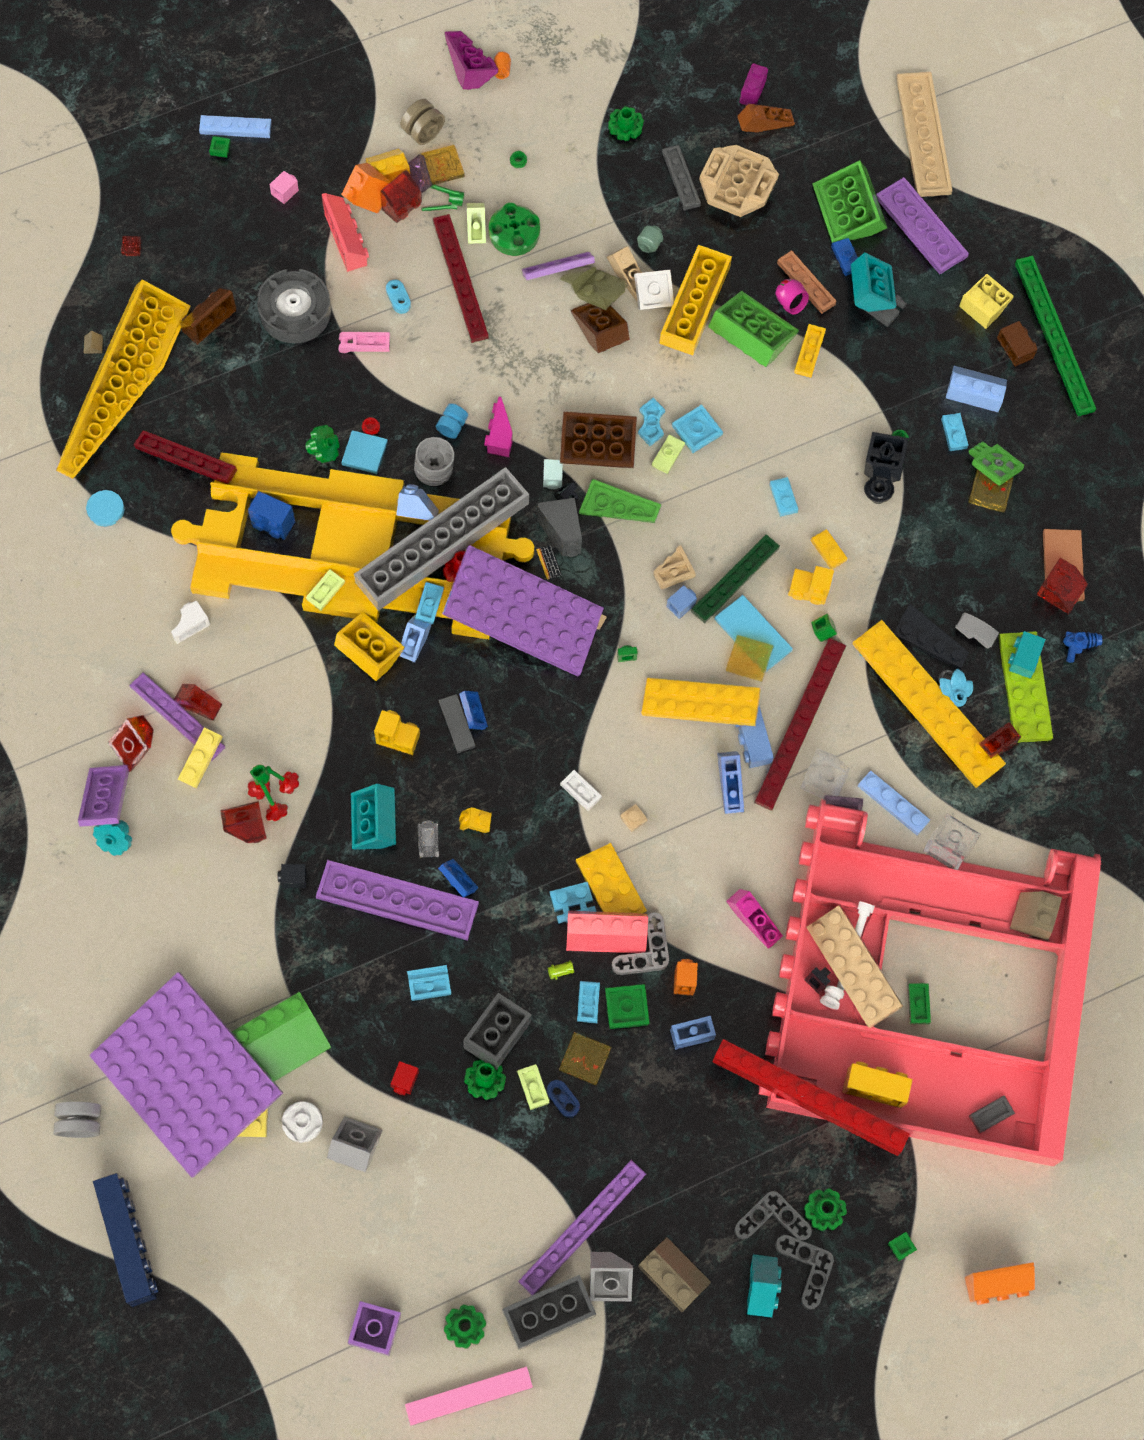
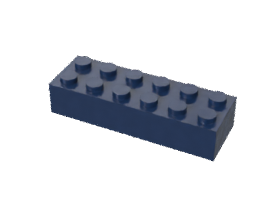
M118 1173L94 1180L93 1185L126 1303L134 1307L157 1299L156 1293L159 1290L156 1280H153L150 1275L153 1272L151 1262L147 1260L144 1254L147 1252L145 1241L139 1236V1232H142L139 1220H136L133 1212H136L133 1200L128 1197V1192H131L128 1181Z

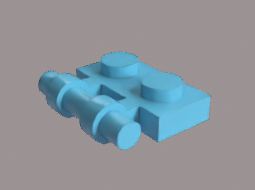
M588 882L550 891L554 911L563 910V914L557 916L558 923L568 922V911L572 907L580 906L581 910L577 911L596 912L595 906L588 908L586 906L587 903L593 902Z

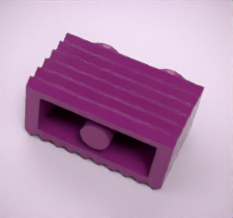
M757 64L751 65L741 91V104L757 105L767 78L768 69Z

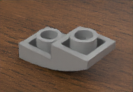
M968 613L962 614L955 627L968 639L974 637L986 648L992 647L999 634L990 625Z

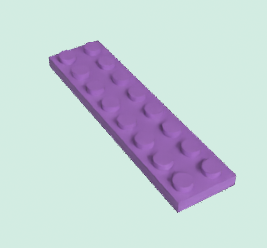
M327 860L316 894V899L464 940L469 938L479 901Z

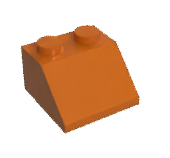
M369 163L355 165L341 195L355 206L379 213L393 183Z

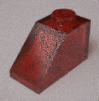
M182 684L174 698V701L185 709L211 721H214L222 706L219 701L195 684Z
M1008 722L981 741L979 745L992 759L1015 746L1021 736L1011 723Z

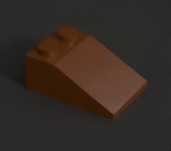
M586 303L571 310L587 341L597 353L604 352L630 340L626 320L611 305L604 310Z

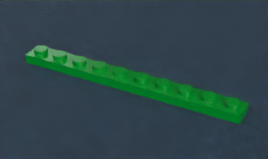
M1029 256L1017 259L1015 262L1016 268L1077 416L1095 412V404L1034 257Z

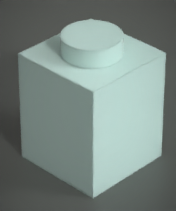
M544 459L543 487L548 489L562 487L563 464H560V460Z

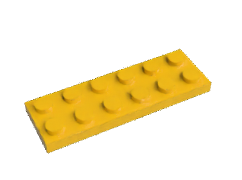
M647 678L641 713L642 716L756 726L761 690L756 687Z

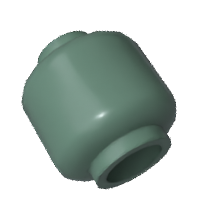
M657 226L644 227L637 238L639 248L646 253L655 252L664 240L661 229Z

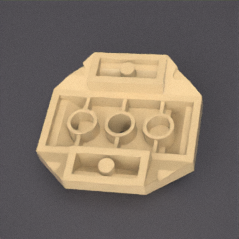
M738 145L713 149L699 180L709 205L742 217L765 206L779 174L768 157Z

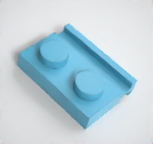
M447 965L407 971L412 1001L451 995Z

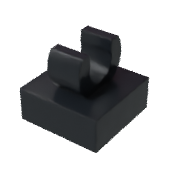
M574 482L565 483L553 495L557 500L569 499L570 495L577 499L578 494L574 492L577 486Z
M816 967L804 980L819 994L830 982L827 976L831 972L826 967L821 971Z

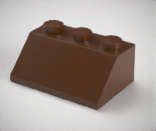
M221 288L216 292H212L203 303L196 306L191 314L186 315L180 322L182 332L197 345L237 311L233 292Z

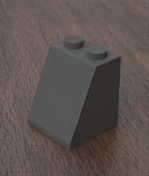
M575 498L537 503V521L560 554L568 557L581 554L582 536Z

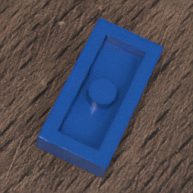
M849 238L832 243L831 247L844 275L852 274L851 264L858 257Z
M461 692L459 695L469 729L483 730L488 727L478 692Z
M454 859L443 863L438 868L463 898L478 889V886Z

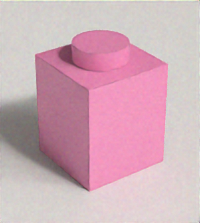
M283 171L270 183L271 194L285 204L299 191L296 177Z

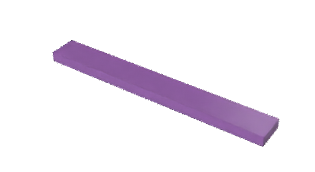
M631 1160L518 1282L531 1295H535L645 1177L646 1173Z

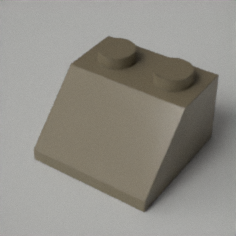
M1043 891L1021 892L1010 929L1048 941L1053 931L1062 897Z

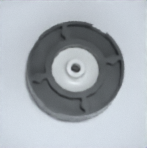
M285 269L267 278L259 289L257 306L260 321L264 329L275 339L286 343H302L317 337L327 327L331 317L329 292L325 283L312 272L303 269L288 272Z

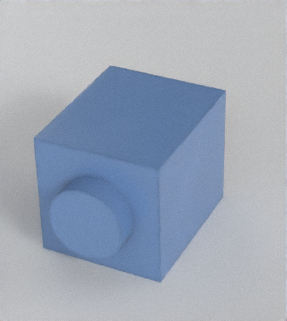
M683 585L667 600L666 607L680 619L696 605V594L693 590L687 589Z

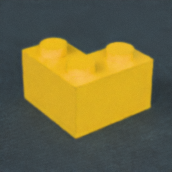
M816 566L814 573L795 568L788 596L795 600H807L815 605H824L830 590L834 570Z
M382 710L374 730L376 744L413 755L420 736V729L413 723H402L398 713L391 710L387 712Z

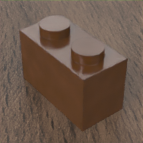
M1020 321L1000 329L997 339L1014 366L1034 358L1037 352L1036 343L1030 339L1027 329L1022 326Z

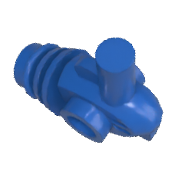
M1066 632L1063 643L1069 647L1066 661L1073 663L1075 654L1082 653V649L1102 645V635L1089 632Z

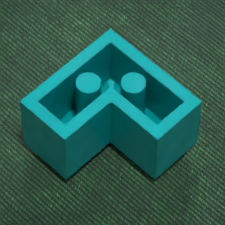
M753 1255L747 1299L748 1315L772 1317L773 1310L778 1308L779 1297L776 1294L781 1292L782 1280H778L781 1277V1267L778 1266L777 1257Z

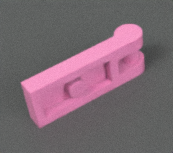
M390 332L339 333V340L341 341L339 352L341 353L390 352Z

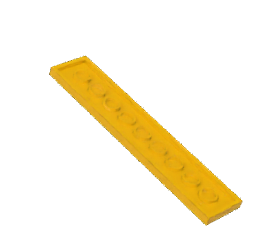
M882 620L853 641V646L975 788L1005 766L1006 763L952 700L948 696L943 695L939 685Z

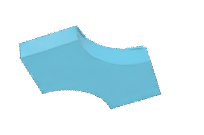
M654 398L640 407L639 410L644 418V424L639 429L638 435L649 446H652L664 436L659 421L665 413V409Z

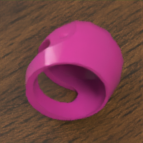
M786 279L776 289L777 300L785 311L790 314H798L808 303L809 295L798 280ZM802 293L803 298L800 304L790 309L792 300Z

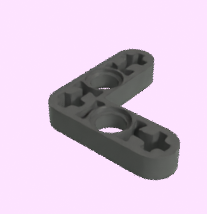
M775 1191L767 1193L734 1228L735 1235L739 1239L745 1240L751 1237L773 1215L796 1239L805 1241L812 1233L810 1225ZM769 1196L771 1198L776 1197V1203L779 1206L782 1203L785 1205L778 1214L775 1212L778 1208L774 1204L771 1206L768 1204L770 1201ZM755 1210H761L764 1213L762 1221H756L753 1218ZM787 1210L793 1214L792 1221L785 1222L782 1219L783 1211ZM748 1217L751 1223H753L757 1227L754 1228L753 1225H751L747 1229V1232L749 1234L747 1235L746 1233H743L741 1235L739 1233V1231L741 1230L739 1226L741 1225L744 1227L749 1222L748 1220H746V1218ZM796 1219H798L800 1222H798L797 1225L800 1228L805 1227L807 1229L805 1231L807 1235L799 1236L797 1234L799 1232L798 1228L794 1226L793 1229H791L789 1226L792 1225L796 1221Z
M782 1235L775 1244L778 1253L811 1266L801 1295V1304L806 1309H815L820 1304L834 1262L833 1255L829 1251L788 1235ZM786 1239L788 1240V1245L793 1247L795 1246V1243H797L798 1246L795 1249V1255L791 1254V1252L793 1251V1249L786 1248V1250H782V1245H780V1242H783ZM801 1247H807L810 1250L808 1258H802L799 1255ZM824 1255L827 1256L829 1261L822 1269L827 1271L826 1274L821 1270H815V1266L820 1268L821 1260H819V1257ZM814 1274L822 1276V1285L816 1286L812 1283L811 1279ZM808 1286L812 1289L820 1290L819 1293H814L813 1299L816 1300V1303L808 1305V1301L805 1299L812 1292V1290H808Z

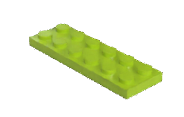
M1023 632L999 634L998 638L1014 743L1051 741L1053 733L1041 655L1031 678L1009 671L1011 664L1008 661L1011 653L1016 651L1014 643L1017 636L1021 637ZM1028 632L1037 636V632Z

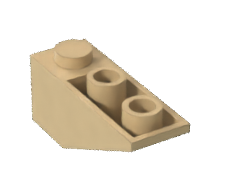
M626 246L609 255L607 259L618 278L625 279L628 285L626 288L637 301L634 274L642 272L629 247Z

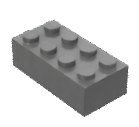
M580 1275L502 1309L518 1350L596 1316Z

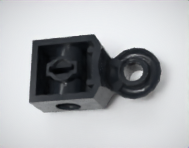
M872 432L864 474L870 480L866 482L864 492L873 503L882 504L892 498L894 494V485L892 483L901 480L909 438Z

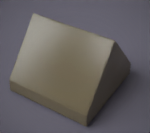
M94 331L85 335L84 354L103 353V336Z

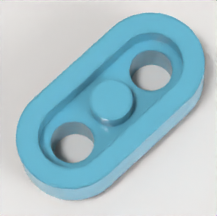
M399 280L389 281L386 285V293L393 309L400 314L408 312L411 308V302L403 283Z

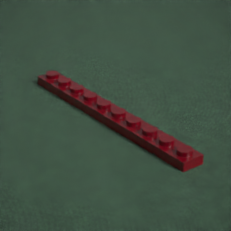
M831 638L828 639L755 800V804L771 811L773 810L847 645Z

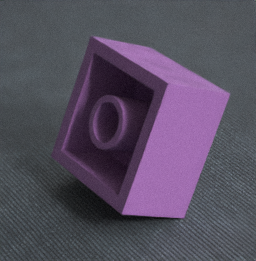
M360 1301L348 1344L390 1356L401 1313Z

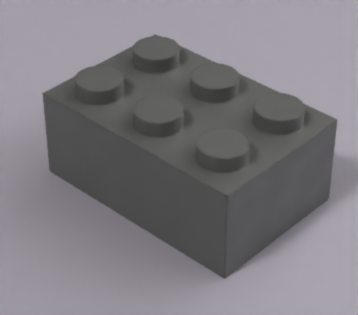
M498 993L464 1038V1049L485 1063H490L497 1070L530 1025L531 1014Z

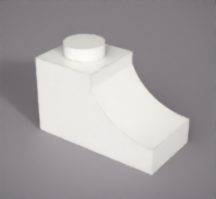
M197 600L186 603L180 609L182 614L181 621L171 631L177 644L210 625L208 617Z

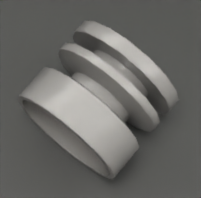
M438 437L427 438L420 442L416 448L414 471L416 477L422 483L429 486H438L447 482L453 470V447L448 441Z

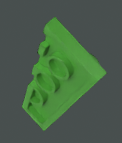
M592 479L579 514L655 523L662 504Z

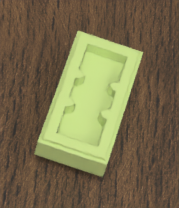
M668 435L652 462V467L668 474L684 448L685 442Z

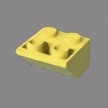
M986 274L963 295L959 307L986 329L999 317L1014 296Z

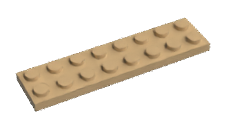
M932 73L897 74L896 80L915 190L921 197L951 195L952 185Z

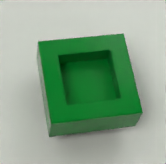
M213 136L209 150L210 155L227 158L231 145L230 139Z
M626 645L618 648V662L637 660V647Z
M907 1232L888 1243L898 1261L917 1251Z

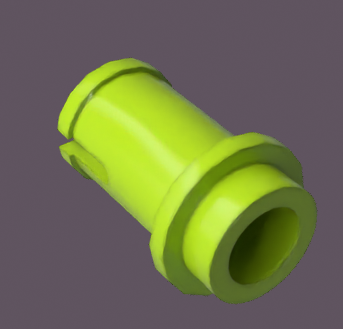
M571 961L555 966L552 964L551 967H548L550 979L554 978L557 980V977L574 973V968Z

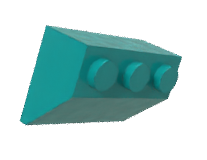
M864 252L851 264L855 306L868 312L894 309L897 306L892 266Z
M375 784L351 793L352 849H383L396 844L394 788Z

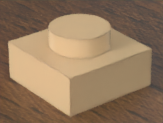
M636 804L620 815V818L631 832L648 820Z

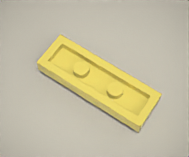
M204 727L178 780L197 789L223 736Z

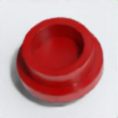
M369 417L362 423V431L365 434L375 435L380 430V423L375 418Z

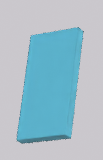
M744 595L714 618L763 673H766L793 650Z

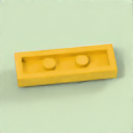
M811 324L808 325L795 367V374L809 378L812 377L826 331L825 328Z

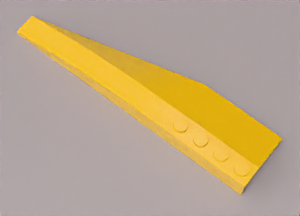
M141 280L135 286L76 419L56 471L73 479L143 394L145 389L152 383L154 378L164 368L181 329L180 322L187 315L190 305L144 280Z

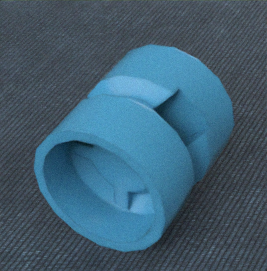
M448 404L443 412L444 416L440 417L436 424V429L444 436L454 439L461 431V426L466 422L468 413L456 404Z

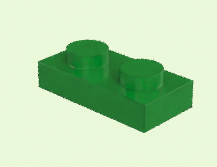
M909 983L910 1024H930L929 983Z

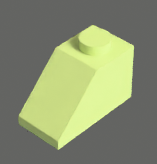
M467 203L468 244L486 243L484 203Z

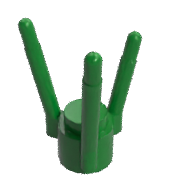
M430 185L432 189L448 193V202L452 203V205L423 207L421 210H457L458 206L463 205L464 192L453 191L438 185Z

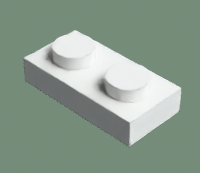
M575 770L560 783L587 811L602 798V795Z

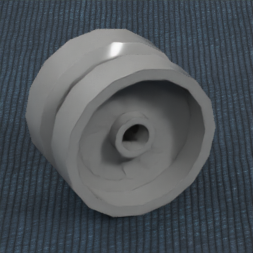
M62 1102L55 1105V1116L58 1119H62L54 1123L53 1134L55 1136L90 1138L100 1135V1124L94 1121L101 1116L100 1104Z

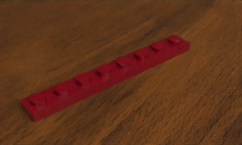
M450 214L432 218L433 225L470 341L474 343L489 339Z

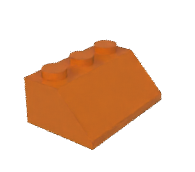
M1034 1262L972 1273L966 1276L965 1281L970 1302H977V1305L990 1303L989 1299L997 1298V1301H1004L1010 1299L1009 1295L1017 1294V1298L1030 1296L1029 1292L1035 1290Z

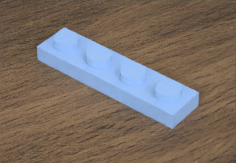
M201 115L199 132L205 135L270 138L272 123L271 119Z
M872 771L858 784L862 791L917 836L930 822L927 816Z

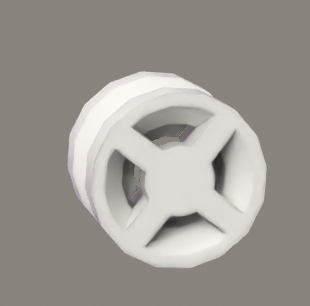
M828 985L824 990L825 995L821 997L820 1002L828 1008L838 1009L840 1006L839 1001L843 998L844 992L837 987Z

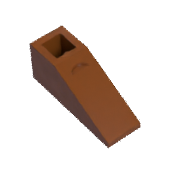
M748 104L737 116L741 130L756 133L795 124L790 109Z

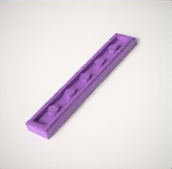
M143 672L129 685L130 688L195 746L204 726ZM221 742L217 747L211 761H213L226 748L225 745Z

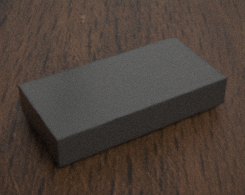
M1002 1096L970 1114L969 1117L980 1134L1012 1116L1015 1112L1006 1097Z

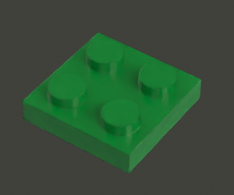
M645 984L605 988L609 1029L650 1024Z

